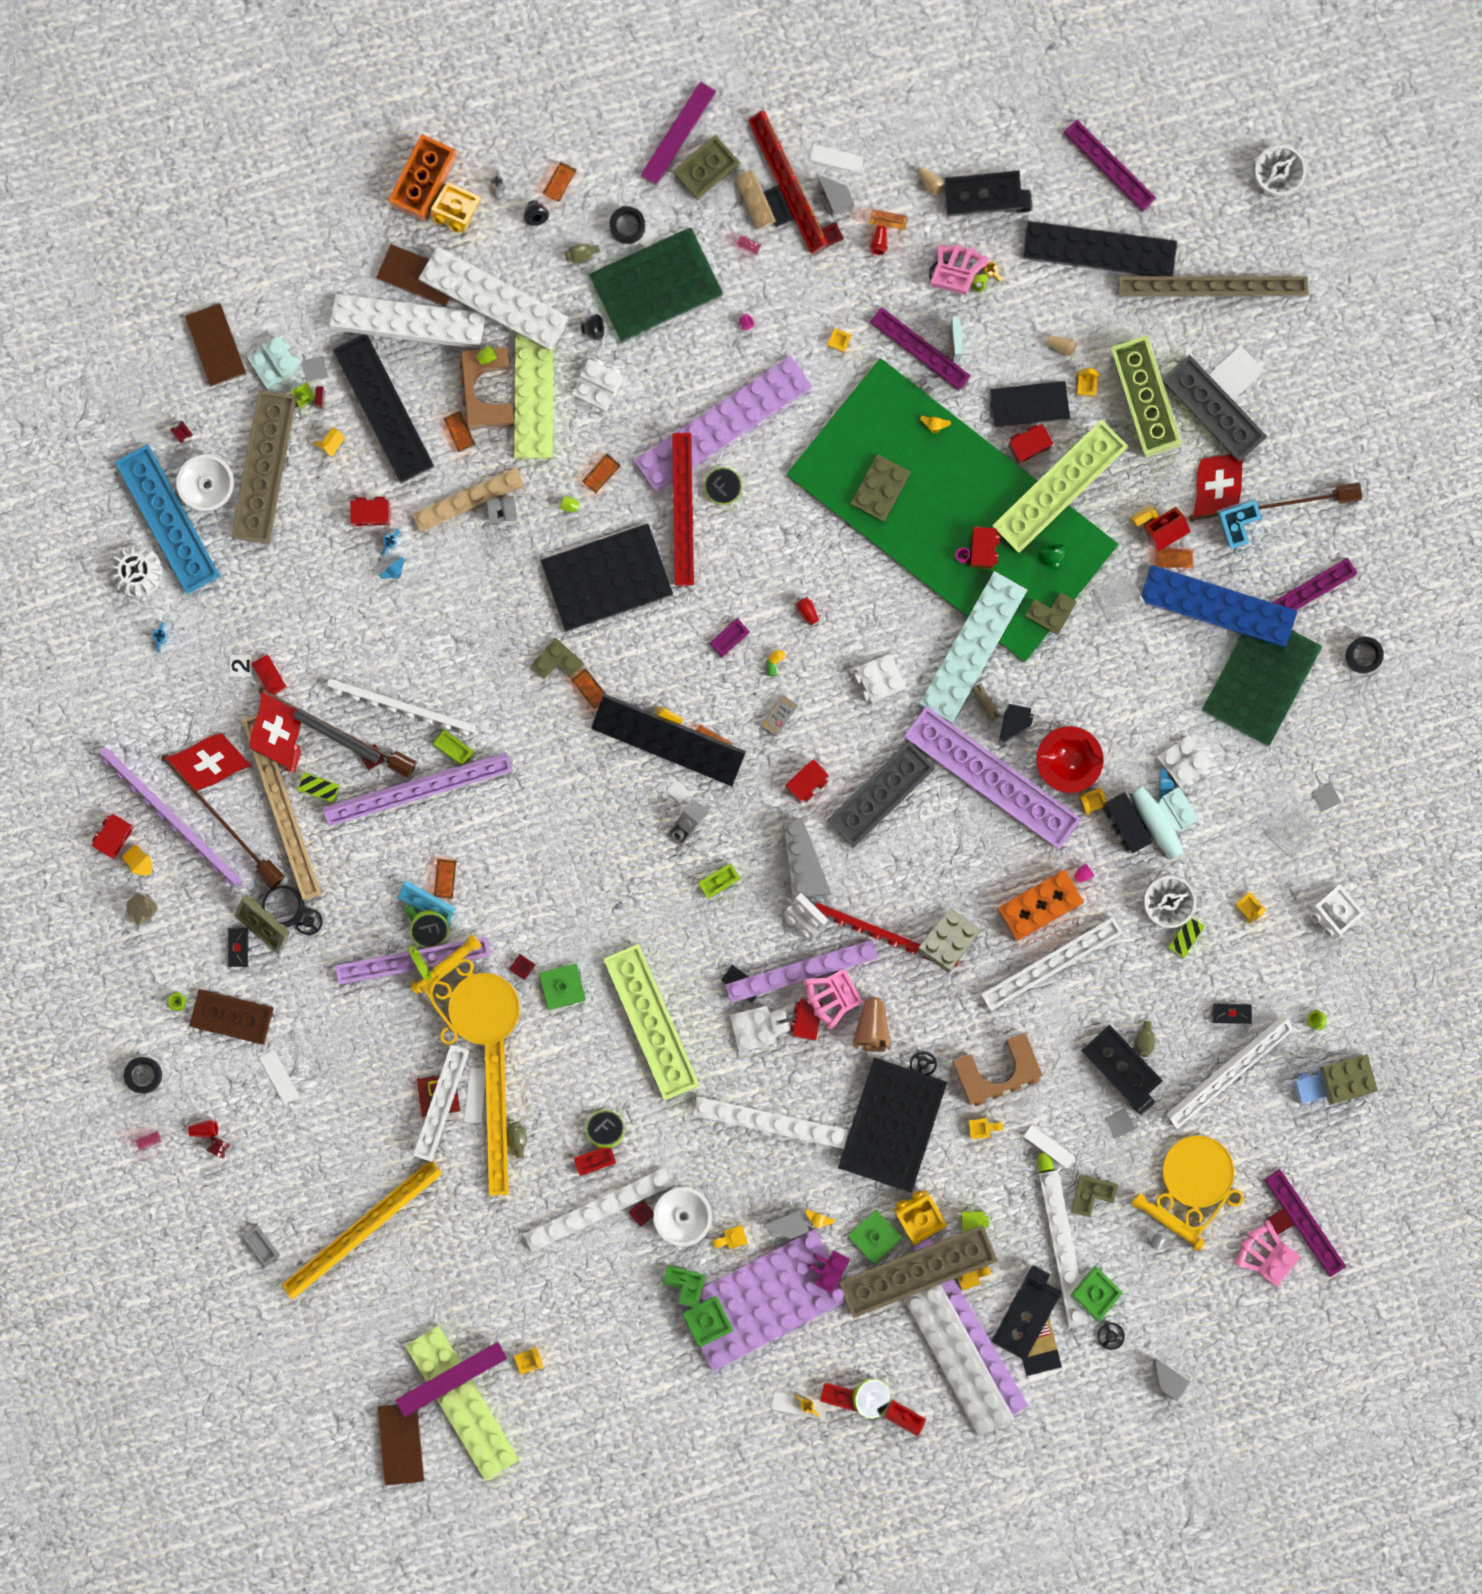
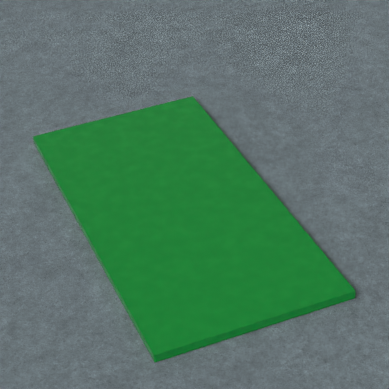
M882 358L876 362L786 474L796 484L967 618L994 571L1027 589L1025 596L999 640L1001 645L1024 663L1050 632L1024 617L1034 599L1049 608H1052L1060 592L1075 600L1119 545L1068 505L1020 553L1000 535L999 546L995 547V553H998V563L994 564L993 569L971 568L970 561L967 564L959 563L955 556L956 551L959 548L965 547L971 552L973 528H993L992 525L1031 489L1038 480L928 394L921 391L919 387ZM921 416L951 421V425L941 429L938 433H933L921 421ZM877 454L911 472L884 523L850 505ZM1052 544L1064 545L1066 553L1060 562L1061 565L1049 567V564L1040 556L1039 550L1042 547Z

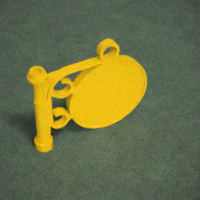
M472 934L466 938L465 944L429 972L432 974L430 980L425 981L422 977L417 982L412 980V984H410L411 989L416 994L422 993L424 990L430 998L432 1005L453 1031L455 1037L450 1042L444 1038V1034L449 1030V1027L441 1031L440 1038L447 1045L454 1044L458 1040V1034L475 1044L487 1045L499 1042L514 1030L520 1017V1001L514 987L506 979L496 974H473V962L469 959H464L470 954V951H476L482 946L479 940ZM468 962L470 964L469 972L463 973L460 968L456 969L460 975L468 977L463 979L452 992L451 986L440 980L461 963ZM436 984L445 985L448 988L446 996H440L439 994L435 996L439 999L450 998L448 1006L450 1021L434 1000L433 993Z
M1190 1136L1176 1142L1164 1158L1162 1177L1169 1193L1160 1194L1156 1199L1155 1206L1151 1202L1149 1203L1146 1197L1139 1192L1131 1205L1136 1209L1139 1208L1145 1211L1172 1232L1177 1233L1193 1245L1192 1250L1199 1252L1205 1244L1203 1238L1199 1236L1205 1227L1212 1222L1230 1194L1235 1192L1240 1197L1239 1202L1236 1204L1230 1200L1227 1201V1204L1232 1207L1240 1206L1243 1203L1244 1196L1237 1189L1230 1190L1234 1180V1164L1226 1148L1212 1138ZM1162 1197H1168L1170 1200L1167 1210L1173 1207V1198L1183 1205L1192 1207V1209L1185 1213V1223L1160 1205ZM1221 1201L1205 1224L1198 1227L1189 1226V1214L1191 1212H1196L1199 1215L1198 1223H1201L1203 1215L1198 1208L1212 1206Z

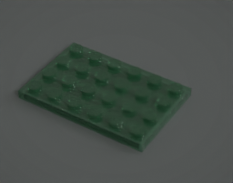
M691 227L589 274L621 343L723 296L720 285Z
M1291 630L1286 648L1241 635L1201 711L1269 747L1323 646Z

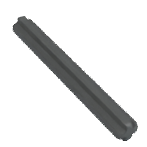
M300 709L295 712L294 718L373 763H377L380 754Z

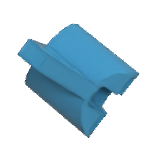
M399 529L392 535L384 536L383 543L385 546L381 555L384 556L388 549H394L397 546L396 537L400 532Z
M401 557L392 563L379 577L381 579L400 578L405 559Z
M161 622L159 629L155 630L152 634L153 639L157 642V652H160L161 644L165 643L168 639L167 634L164 632L165 622Z
M1160 769L1159 799L1174 788V782L1165 769Z

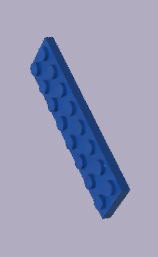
M1154 565L1150 567L1139 602L1286 648L1298 612Z

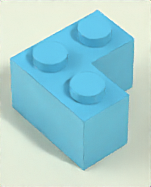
M1250 499L1217 510L1227 546L1232 549L1249 543L1244 524L1262 519L1257 501Z

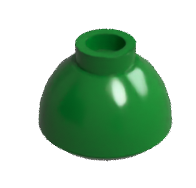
M1062 544L1044 546L1039 550L1040 556L1049 564V567H1058L1065 556L1066 547Z

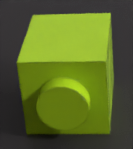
M961 1211V1231H968L983 1224L985 1229L989 1227V1216H986V1212Z

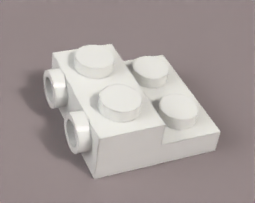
M596 358L593 361L588 359L580 379L572 392V396L606 412L623 380V376L620 375V370L614 367L608 369L603 366L604 363Z
M891 654L856 668L855 678L858 684L862 683L864 687L862 691L863 696L871 704L906 689Z
M1187 736L1157 757L1174 784L1179 788L1182 786L1184 789L1188 788L1194 783L1192 779L1198 775L1202 778L1210 772L1208 769L1211 767V764L1202 751H1199L1190 736Z
M1340 884L1309 910L1311 919L1315 923H1320L1324 928L1323 933L1325 936L1333 940L1341 936L1365 914Z
M802 893L795 898L783 914L786 921L790 925H794L799 930V934L810 942L821 933L828 921Z

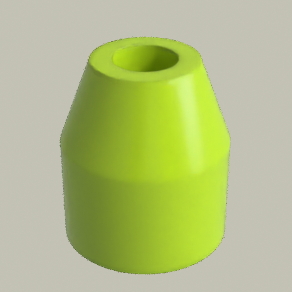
M488 345L478 353L476 358L482 365L497 359V356L491 346Z
M564 495L559 509L566 512H577L579 502L572 497Z
M1047 1153L1038 1154V1172L1054 1170L1051 1157Z

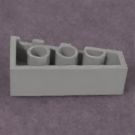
M803 819L784 821L783 827L792 898L795 899L800 893L806 898L831 895Z

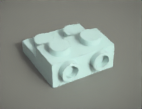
M279 336L264 344L262 349L247 357L267 390L300 371L297 366L300 364L295 354L290 355L288 352L290 346L285 338L281 340Z

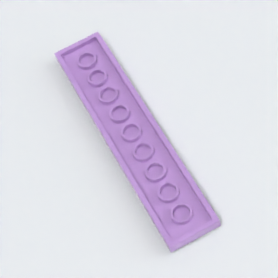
M789 356L676 432L691 433L692 468L812 388V385L792 356ZM672 435L634 460L655 493L673 482Z
M927 706L903 737L1058 850L1082 819Z

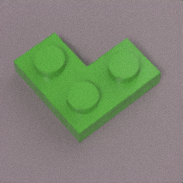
M668 1265L663 1285L682 1289L678 1304L697 1308L705 1275Z

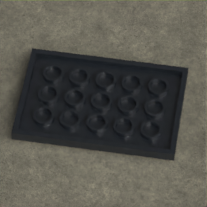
M649 523L541 560L565 632L673 596Z
M873 1058L838 1168L912 1193L947 1081Z

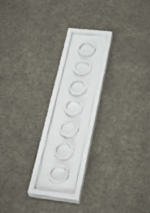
M438 246L419 277V281L549 351L553 349L569 321L568 316Z
M336 294L329 327L330 330L480 349L486 316L473 311Z
M939 1284L904 1298L979 1437L1014 1420L1010 1409L942 1285Z

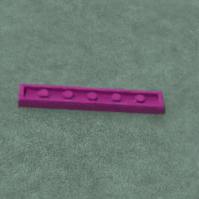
M701 81L699 82L642 171L641 177L656 186L658 185L715 96L716 90Z
M1077 119L1063 132L1142 212L1156 200V197Z
M881 307L870 320V324L956 390L960 391L971 377L965 370Z
M1346 558L1272 603L1298 610L1358 573L1349 558Z
M1281 1169L1265 1178V1183L1282 1208L1285 1209L1294 1226L1328 1276L1332 1277L1347 1267Z
M498 1341L400 1396L395 1401L404 1417L508 1358Z

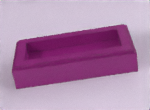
M737 618L714 638L709 645L723 658L750 631Z

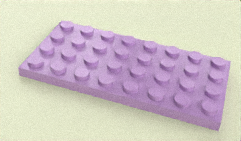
M815 1229L702 1288L699 1303L717 1295L734 1331L701 1347L713 1371L846 1301L839 1282L831 1294L815 1285L820 1274L807 1268L808 1263L817 1266L820 1270H823L825 1266L824 1262L818 1261L813 1257L814 1252L829 1259V1255ZM678 1304L682 1312L691 1308L690 1306Z

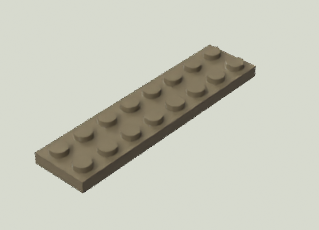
M259 390L232 539L270 545L297 396Z
M983 1224L839 1281V1284L844 1292V1297L852 1317L855 1318L996 1263L998 1259Z

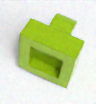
M307 382L291 390L292 395L297 396L296 402L300 409L315 401V395Z

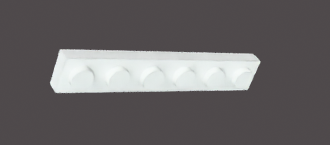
M450 1045L413 1156L433 1161L470 1052L469 1050Z

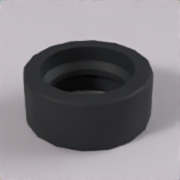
M632 206L618 208L612 213L610 218L612 236L622 244L638 242L645 232L643 214ZM632 215L637 219L639 227L633 235L624 236L618 232L616 223L621 216Z
M1362 636L1357 638L1346 650L1348 666L1360 674L1373 672L1381 665L1384 659V650L1381 644L1372 637ZM1361 644H1368L1375 650V661L1369 666H1361L1354 659L1355 648Z
M138 1057L127 1064L123 1076L125 1084L130 1090L135 1093L146 1094L158 1088L163 1074L161 1067L155 1060L147 1057ZM139 1064H147L154 1071V1079L148 1086H138L132 1080V1071Z

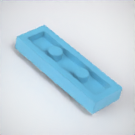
M407 880L397 897L421 912L432 910L440 915L442 914L448 924L456 911V908Z

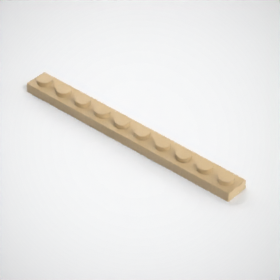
M258 714L242 719L249 742ZM252 750L302 900L321 895L322 893L278 763Z

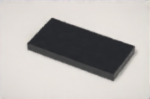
M1066 381L990 389L994 428L1070 419Z

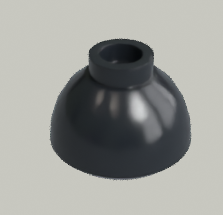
M532 200L524 210V222L531 226H539L549 219V211L543 204Z
M599 314L590 316L585 323L581 324L582 334H586L593 340H602L605 332L602 317Z

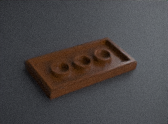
M390 244L377 274V280L444 307H447L451 298L419 281V277L430 259Z
M221 303L185 316L211 387L247 374Z
M199 989L189 1027L265 1045L274 1007Z
M398 1404L378 1406L385 1486L424 1482L418 1410L404 1417Z

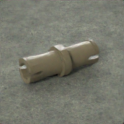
M982 683L971 689L980 703V708L983 707L990 721L1001 716L992 702L993 698L989 697Z

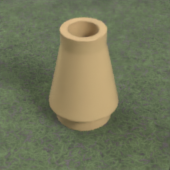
M926 167L919 171L918 176L929 193L937 195L945 187L943 179L929 171Z
M1051 335L1047 346L1052 347L1066 357H1072L1077 342L1070 338Z

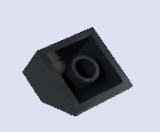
M1008 704L1005 709L998 746H1003L1023 733L1027 727L1030 728L1034 714H1031L1032 708Z

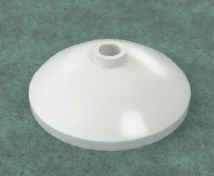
M198 455L189 459L181 467L177 476V490L184 503L192 509L204 512L213 511L222 507L230 499L234 490V476L230 467L222 459L213 455ZM206 483H211V486L208 489L204 488V485Z
M680 1187L666 1192L659 1199L654 1210V1224L658 1233L664 1240L676 1246H689L699 1242L708 1233L712 1223L710 1204L700 1192L691 1188ZM681 1213H686L687 1218L685 1220L679 1218Z

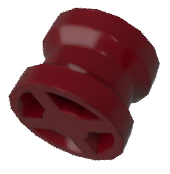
M182 420L178 426L170 428L180 444L184 443L187 437L191 438L193 436Z
M213 1136L212 1144L206 1151L224 1159L225 1151L231 1144Z

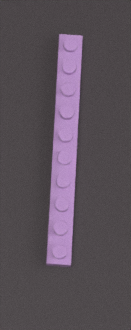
M104 747L100 751L103 755L101 759L108 766L112 764L116 768L114 772L122 780L126 778L130 782L128 786L134 792L140 791L144 795L142 799L149 806L153 804L157 808L155 812L162 819L166 817L171 822L169 826L176 833L180 831L184 835L182 839L190 846L194 844L198 848L196 852L203 859L207 857L212 862L210 866L217 873L221 871L225 875L223 879L230 886L234 884L239 887L243 880L108 748Z
M505 752L323 807V812L328 826H332L513 770L508 754Z
M928 1237L920 1243L912 1245L914 1251H917L933 1243ZM952 1279L942 1283L944 1291L1012 1415L1028 1406L1026 1400L955 1280Z

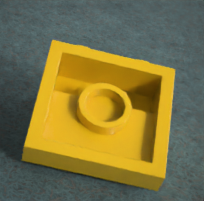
M447 182L431 208L430 218L437 225L444 224L449 226V229L454 233H459V231L464 233L481 202V197Z
M927 1190L914 1192L913 1198L908 1201L901 1200L897 1202L896 1208L893 1209L913 1245L920 1243L947 1227L945 1220Z

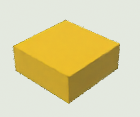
M834 327L827 346L845 353L852 334Z

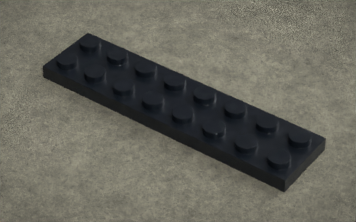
M1028 221L1023 259L1144 276H1173L1177 241Z
M363 334L333 349L400 483L402 484L434 468L435 466L369 336Z
M605 693L602 696L591 729L729 786H733L746 751Z

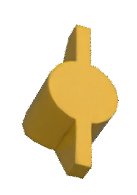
M988 262L983 267V274H986L988 278L995 277L999 282L1002 280L996 272L997 266L994 262Z
M921 416V421L933 433H938L941 429L951 425V421Z
M807 1209L805 1210V1214L814 1227L822 1228L823 1226L834 1224V1219Z
M797 1394L795 1395L801 1402L800 1406L803 1412H812L817 1417L820 1416L814 1410V1403L811 1399L803 1400Z

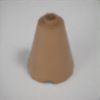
M870 997L864 1003L853 1039V1047L855 1049H859V1046L864 1047V1051L883 1052L886 1047L888 1050L891 1049L885 1004L883 1001H880L879 997Z

